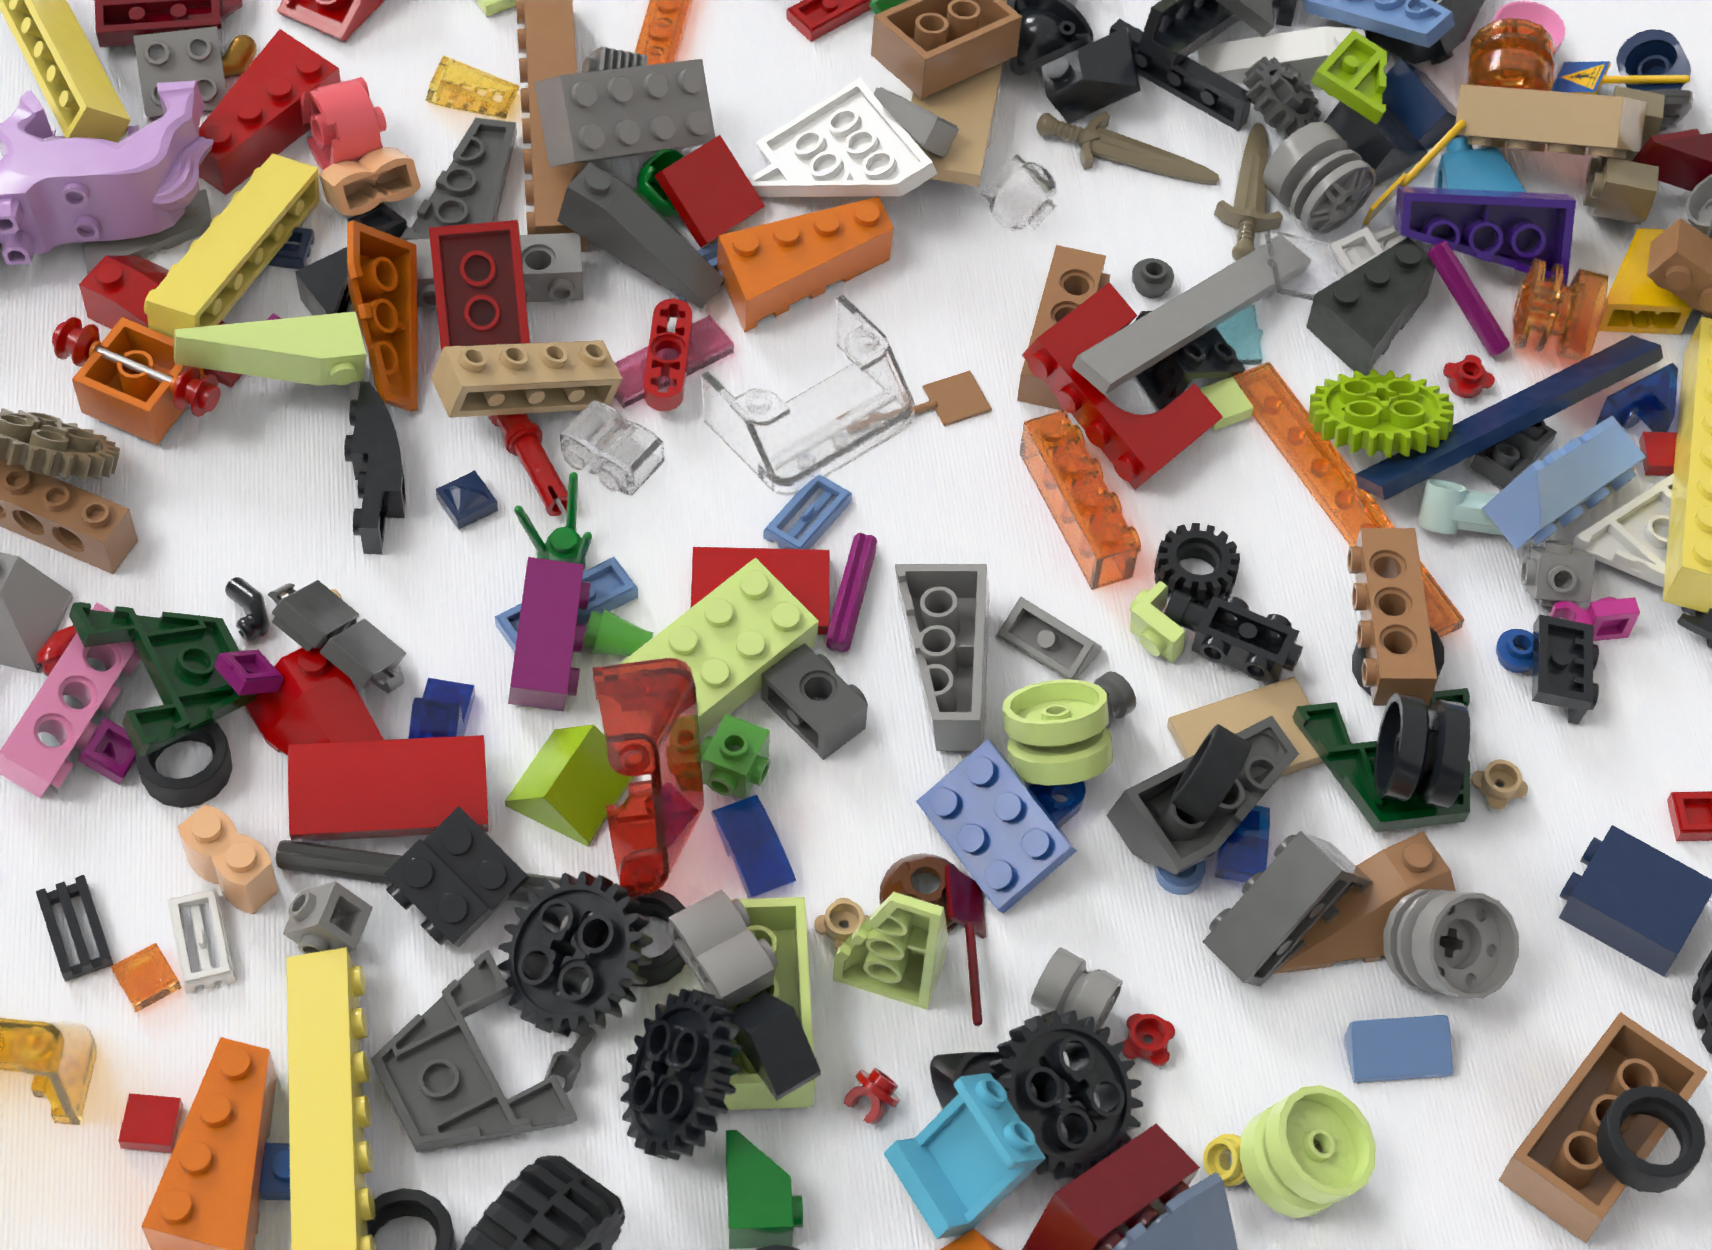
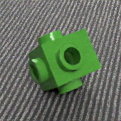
M725 714L714 737L706 736L698 753L697 762L702 764V784L708 785L711 790L720 795H733L746 800L753 785L761 786L767 776L770 767V759H768L770 730Z

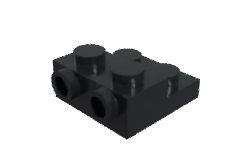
M460 806L424 840L419 839L384 873L392 882L386 891L406 911L414 904L427 917L420 924L421 927L439 945L442 946L449 940L458 948L530 878Z

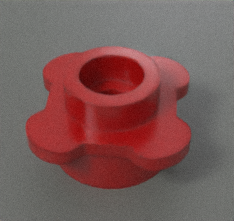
M1466 355L1464 360L1460 362L1445 364L1443 374L1449 378V388L1455 395L1462 398H1474L1482 392L1483 388L1489 389L1493 386L1495 377L1493 374L1486 372L1478 356Z
M1135 1013L1129 1016L1126 1022L1129 1032L1127 1039L1123 1041L1125 1046L1121 1052L1123 1056L1130 1060L1137 1057L1150 1060L1152 1065L1157 1067L1165 1065L1170 1058V1053L1167 1050L1169 1040L1175 1036L1173 1024L1154 1014L1142 1015ZM1148 1036L1151 1037L1153 1041L1151 1043H1146L1143 1040V1038Z

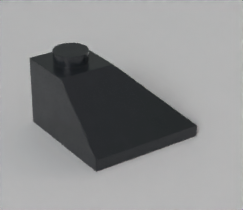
M1127 27L1041 66L1046 97L1067 123H1072L1141 91L1131 35Z

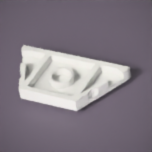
M1673 474L1576 535L1573 541V549L1586 550L1596 557L1595 560L1664 588Z

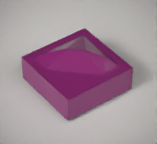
M259 649L219 653L214 666L239 696L279 692L284 679Z
M104 717L77 761L120 785L135 762L136 755L125 729Z

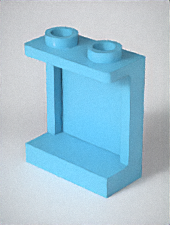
M991 1073L961 1076L954 1083V1087L959 1094L915 1138L896 1140L883 1153L936 1239L963 1235L975 1228L1046 1159L1035 1142L1032 1130L1021 1121L1009 1103L1005 1089L992 1077Z

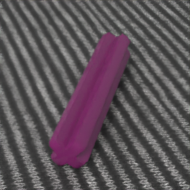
M1443 241L1433 246L1428 251L1430 260L1491 357H1496L1510 347V342L1450 245Z
M861 532L853 537L826 635V647L831 651L837 650L845 653L850 649L877 550L876 545L878 541L873 535H866Z

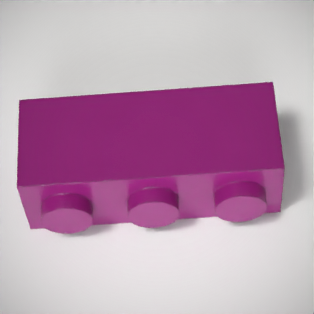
M528 557L508 704L564 711L567 695L576 696L580 668L571 667L573 652L582 653L585 625L576 624L578 609L587 610L591 582L582 581L584 564Z

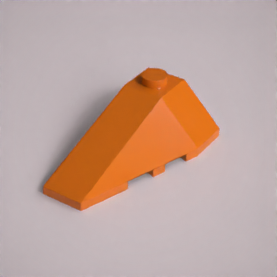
M354 220L347 222L348 289L354 310L356 311L377 393L385 404L410 412L417 411V245Z

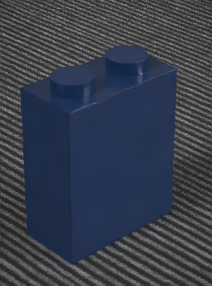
M1611 825L1603 841L1593 837L1584 852L1580 862L1587 865V868L1581 876L1573 871L1561 891L1559 897L1566 900L1567 903L1559 919L1665 977L1712 895V879Z

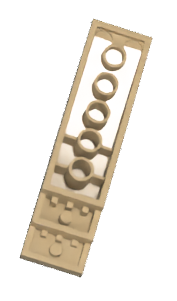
M1005 62L923 99L913 92L911 102L957 125L959 129L948 153L944 157L932 153L918 144L933 162L938 173L930 179L980 186Z

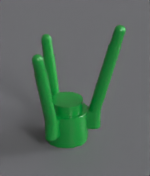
M575 472L569 475L566 526L555 529L548 536L546 543L541 539L522 506H515L514 512L534 545L537 558L584 564V570L586 568V555L591 544L592 534L585 532L581 539L577 533L578 474Z

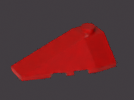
M105 255L79 283L87 317L111 330L122 317L149 328L148 317L144 312L145 299L152 289H156L165 279L169 270L141 256ZM222 320L218 325H223L226 323ZM203 368L205 376L208 374L215 375L218 382L230 388L243 375Z

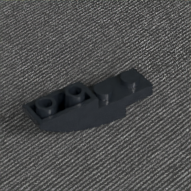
M360 382L358 399H351L349 407L350 426H354L353 435H346L344 444L345 461L352 462L355 480H358V498L363 499L362 508H355L353 512V535L361 536L363 554L382 555L386 518H405L406 494L404 472L397 433L391 416L371 383Z

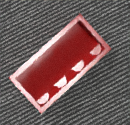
M484 735L288 745L290 839L292 841L307 842L429 835L458 806L485 832H489Z

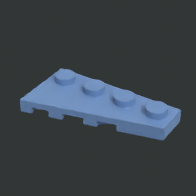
M1303 0L1306 13L1427 48L1436 43L1455 26L1452 11L1432 0Z

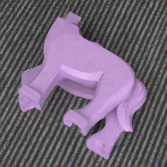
M197 81L157 83L164 116L140 130L139 125L128 126L129 136L119 143L105 139L66 138L65 135L55 136L56 130H51L44 108L32 90L26 91L20 97L19 105L15 111L0 124V153L3 156L0 160V243L5 263L8 265L29 264L32 261L33 254L47 253L56 246L63 244L130 239L157 234L174 226L184 214L185 207L191 203L199 191V165L211 151L213 139L199 137V125L205 105Z

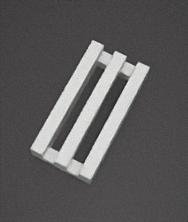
M217 888L167 899L185 993L196 991L195 986L205 984L206 988L215 987V981L224 979L226 984L236 982ZM209 902L221 961V966L212 968L200 904ZM190 907L202 971L192 973L180 911L181 908Z

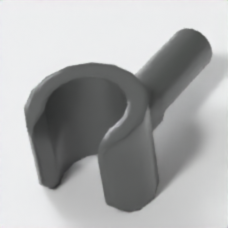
M589 1027L587 1036L580 1035L568 1051H558L553 1054L544 1080L553 1075L562 1076L566 1079L563 1087L564 1092L572 1090L582 1066L580 1061L582 1054L596 1035L593 1028Z

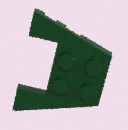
M76 602L72 604L69 617L84 648L128 641L133 642L164 704L128 710L125 713L122 725L138 757L146 756L255 701L257 694L239 696L214 667L219 653L240 651L223 618L162 611L159 618L136 615L134 609L129 607L115 606L114 612L91 610V603Z
M1468 688L1434 691L1427 709L1437 700L1463 703L1468 707L1470 703ZM1337 702L1296 707L1292 716L1294 723L1375 832L1465 822L1470 813L1469 760L1467 761L1459 795L1453 805L1448 808L1423 805L1419 801L1416 792L1405 802L1383 799L1376 794L1374 783V760L1377 741L1351 743Z

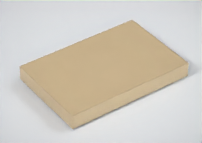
M1295 676L1168 718L1167 728L1184 760L1196 753L1206 736L1217 724L1236 734L1273 716L1299 753L1280 777L1324 763L1294 723L1292 716L1296 707L1311 705Z

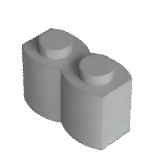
M721 889L670 916L668 933L683 960L695 973L704 992L726 1002L724 1009L728 1010L774 984V967L778 963L770 944L764 938L757 940L747 928L751 925V921L743 904L738 899L731 901Z

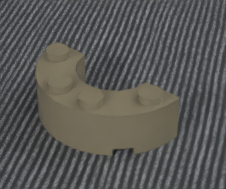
M1615 86L1613 96L1647 102L1641 142L1642 148L1651 136L1659 134L1663 120L1665 95ZM1632 151L1626 152V159L1600 156L1597 158L1591 157L1585 179L1588 183L1584 194L1583 206L1590 207V215L1641 225L1647 219L1657 193L1659 167L1632 162L1638 152Z

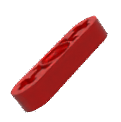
M665 299L659 302L653 311L644 375V399L649 407L657 411L673 410L682 403L684 398L693 317L689 304L680 299ZM672 317L678 318L676 320L675 333L668 332V322ZM672 348L677 350L680 356L674 360L667 361L660 359L656 354L662 349ZM661 376L669 377L667 392H658L661 388Z

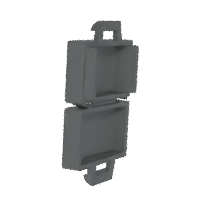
M319 580L297 591L293 589L295 584L287 583L267 594L277 604L271 612L275 616L272 623L306 651H310L312 648L320 649L325 644L320 654L362 688H366L373 683L390 694L403 685L404 676L402 672L397 674L393 669L399 665L406 652L368 620L362 619L357 622L359 613ZM386 674L391 679L384 683L380 678Z

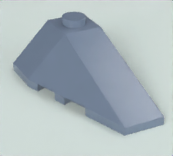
M1215 1172L1181 1192L1165 1204L1164 1208L1167 1212L1154 1221L1148 1229L1140 1222L1126 1233V1237L1112 1249L1238 1250L1223 1179Z

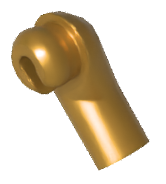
M239 35L231 41L224 56H222L225 77L242 74L251 64L257 47L255 41L250 36Z

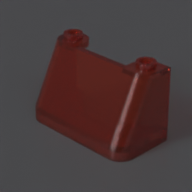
M663 658L592 668L594 690L599 704L606 740L607 757L611 768L624 776L651 774V780L628 783V797L622 805L617 808L615 804L606 805L607 825L618 883L629 890V897L655 892L666 883L704 808L696 686L691 668L684 661L677 658Z

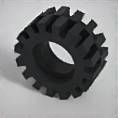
M1192 523L1190 531H1187L1185 524L1177 526L1176 534L1170 530L1165 535V540H1162L1159 545L1154 573H1156L1155 583L1157 584L1159 581H1162L1168 586V595L1173 594L1175 590H1179L1193 596V602L1200 603L1205 607L1209 606L1213 596L1224 599V596H1230L1239 570L1240 553H1236L1237 545L1234 541L1227 543L1228 534L1221 531L1218 536L1214 535L1215 526L1209 524L1206 531L1200 530V523ZM1188 558L1200 559L1210 564L1214 571L1206 575L1193 574L1186 571L1180 565V561Z

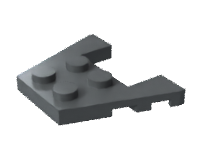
M489 950L483 952L473 961L474 966L459 981L454 979L441 991L443 996L422 1016L418 1013L370 1059L416 1152L572 1124L578 1120L576 1112L556 1075L508 1099L505 1098L464 1019L511 995L509 987Z

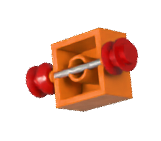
M77 317L67 319L54 330L52 345L54 346L56 357L67 359L71 356L73 364L81 367L72 378L81 413L158 445L190 404L191 412L196 417H201L206 412H211L218 404L221 390L218 387L217 377L212 374L204 376L203 368L175 364L174 338L123 317L102 342H100L98 327L88 324L82 329V322Z

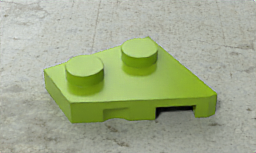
M1352 30L1316 70L1311 83L1377 125L1386 111V105L1382 104V94L1386 89L1384 69L1387 65V51Z

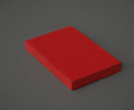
M693 547L691 607L756 557L819 621L817 635H827L829 628L830 550Z

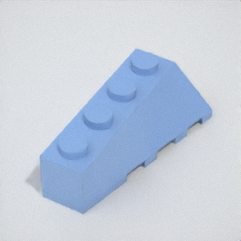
M1611 416L1587 430L1579 438L1572 439L1561 449L1552 451L1542 461L1537 460L1532 463L1482 509L1515 550H1518L1531 540L1538 546L1559 530L1555 523L1559 522L1563 528L1585 512L1581 505L1585 503L1589 509H1592L1611 494L1607 487L1611 486L1616 492L1635 478L1637 474L1632 468L1646 456L1616 419Z

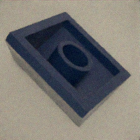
M1401 58L1385 74L1386 89L1382 94V100L1425 150L1433 148L1455 125L1457 109L1427 74Z

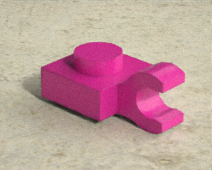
M1605 597L1591 602L1588 609H1582L1570 601L1557 602L1553 605L1550 617L1564 618L1570 621L1593 625V641L1628 638L1638 619L1640 610L1635 597L1623 599Z

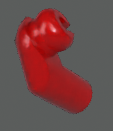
M74 625L51 634L37 652V664L41 663L45 676H49L77 633Z

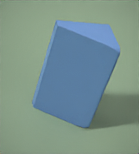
M1447 1015L1359 1020L1349 1023L1344 1035V1041L1353 1083L1452 1076L1451 1033Z

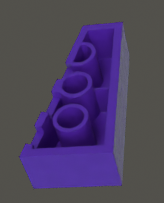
M1398 186L1394 229L1402 236L1432 245L1446 241L1454 251L1567 285L1576 200L1567 194Z

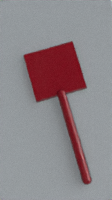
M948 864L945 865L948 917L965 928L972 1020L975 1026H981L983 1019L976 935L982 939L986 938L983 891L975 880Z

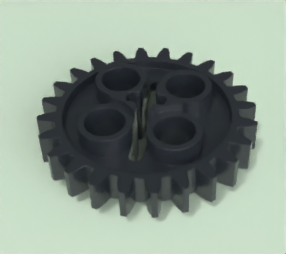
M581 871L578 878L562 873L560 886L548 879L545 880V895L543 896L529 891L528 898L531 903L529 909L526 910L518 906L514 908L516 915L521 919L518 925L505 924L504 929L513 935L512 941L499 944L498 949L509 954L508 960L497 965L500 971L510 975L505 980L510 993L514 994L508 1002L509 1006L522 1011L520 1018L529 1023L536 1024L535 1028L548 1033L553 1031L564 1037H569L571 1031L587 1036L589 1024L602 1030L605 1029L606 1013L621 1018L623 1014L619 1002L625 999L635 1003L637 1000L634 993L630 990L632 984H646L647 980L637 973L639 966L652 963L651 958L641 954V948L653 943L652 937L639 932L650 922L648 918L636 913L641 903L629 897V890L617 883L613 884L612 880L602 875L594 877L585 871ZM568 916L567 924L561 930V924L564 918ZM609 930L608 939L601 946V939L605 932ZM546 963H549L545 975L541 977L543 967ZM589 977L588 987L581 994L582 984Z
M681 989L679 996L671 993L668 994L666 1006L659 1003L655 1005V1020L646 1017L643 1020L646 1031L644 1036L635 1035L634 1042L638 1049L636 1054L627 1055L626 1060L632 1065L631 1072L622 1077V1081L629 1084V1090L621 1096L620 1102L629 1104V1107L622 1116V1121L631 1123L626 1134L628 1137L636 1138L634 1146L635 1148L645 1150L644 1154L676 1161L680 1159L681 1155L690 1157L693 1155L694 1145L700 1147L706 1145V1130L714 1133L717 1132L716 1115L718 1113L727 1114L728 1112L724 1098L726 1095L734 1094L736 1091L735 1087L729 1083L730 1077L740 1071L738 1065L732 1064L733 1057L742 1049L741 1045L732 1043V1040L739 1032V1026L730 1024L734 1012L724 1009L726 1002L715 998V995L695 989L692 991Z
M1054 1010L1041 1015V1017L1037 1015L1024 1020V1025L1009 1031L1011 1040L998 1044L997 1049L1004 1058L990 1062L989 1065L994 1072L1000 1075L997 1081L1005 1089L1009 1103L1021 1121L1032 1130L1035 1142L1046 1158L1036 1167V1174L1044 1175L1053 1172L1055 1180L1058 1181L1071 1177L1076 1179L1132 1139L1126 1131L1141 1126V1123L1130 1115L1131 1110L1143 1107L1142 1101L1131 1097V1090L1138 1088L1142 1083L1137 1079H1128L1127 1072L1135 1065V1061L1126 1060L1122 1062L1119 1055L1125 1046L1123 1041L1110 1045L1107 1041L1111 1029L1105 1027L1094 1031V1017L1089 1016L1078 1020L1076 1011H1069L1059 1015L1058 1011ZM1063 1052H1065L1069 1058V1067L1067 1066L1064 1060ZM1031 1082L1034 1084L1037 1090V1099L1033 1096L1031 1092ZM1094 1092L1099 1098L1100 1107L1095 1102ZM1062 1123L1064 1124L1067 1130V1140L1065 1139L1062 1133Z

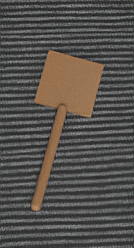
M969 370L923 385L922 388L929 399L928 402L847 427L845 434L851 436L932 409L937 413L943 426H947L990 412L992 408Z

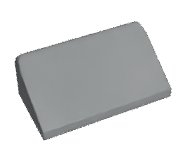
M1021 596L997 633V636L1066 679L1077 680L1102 649V646Z

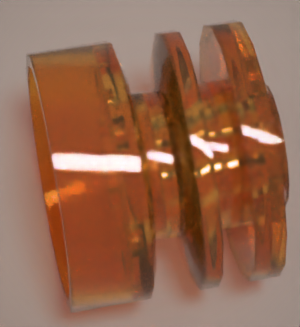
M1517 18L1493 21L1480 28L1470 43L1467 85L1554 91L1555 44L1551 34L1537 23Z
M1534 258L1528 273L1520 283L1512 313V347L1524 349L1531 331H1534V352L1540 353L1544 349L1549 336L1552 335L1557 336V357L1581 361L1589 357L1602 319L1608 289V275L1579 268L1573 276L1570 285L1567 286L1563 285V265L1555 263L1548 281H1544L1546 262L1545 260Z

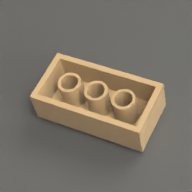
M1460 84L1455 124L1459 120L1466 122L1465 127L1457 135L1468 136V145L1505 149L1506 141H1508L1507 148L1545 152V145L1548 144V152L1585 156V150L1589 148L1588 155L1626 159L1627 151L1639 152L1641 150L1647 102L1621 96Z

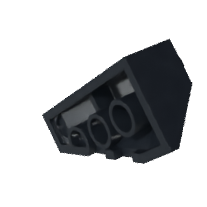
M1432 0L1452 11L1455 26L1429 48L1365 30V37L1413 65L1425 61H1430L1431 65H1436L1454 56L1452 50L1466 40L1485 0Z

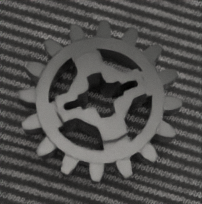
M1264 56L1245 72L1247 78L1243 80V84L1250 89L1246 92L1247 97L1252 99L1254 110L1260 111L1264 116V122L1275 128L1276 132L1281 133L1285 130L1289 137L1295 131L1310 123L1321 122L1318 117L1322 115V112L1315 107L1319 101L1315 98L1313 91H1311L1312 88L1302 81L1301 74L1289 67V64L1284 63L1281 66L1277 58L1273 57L1269 60Z

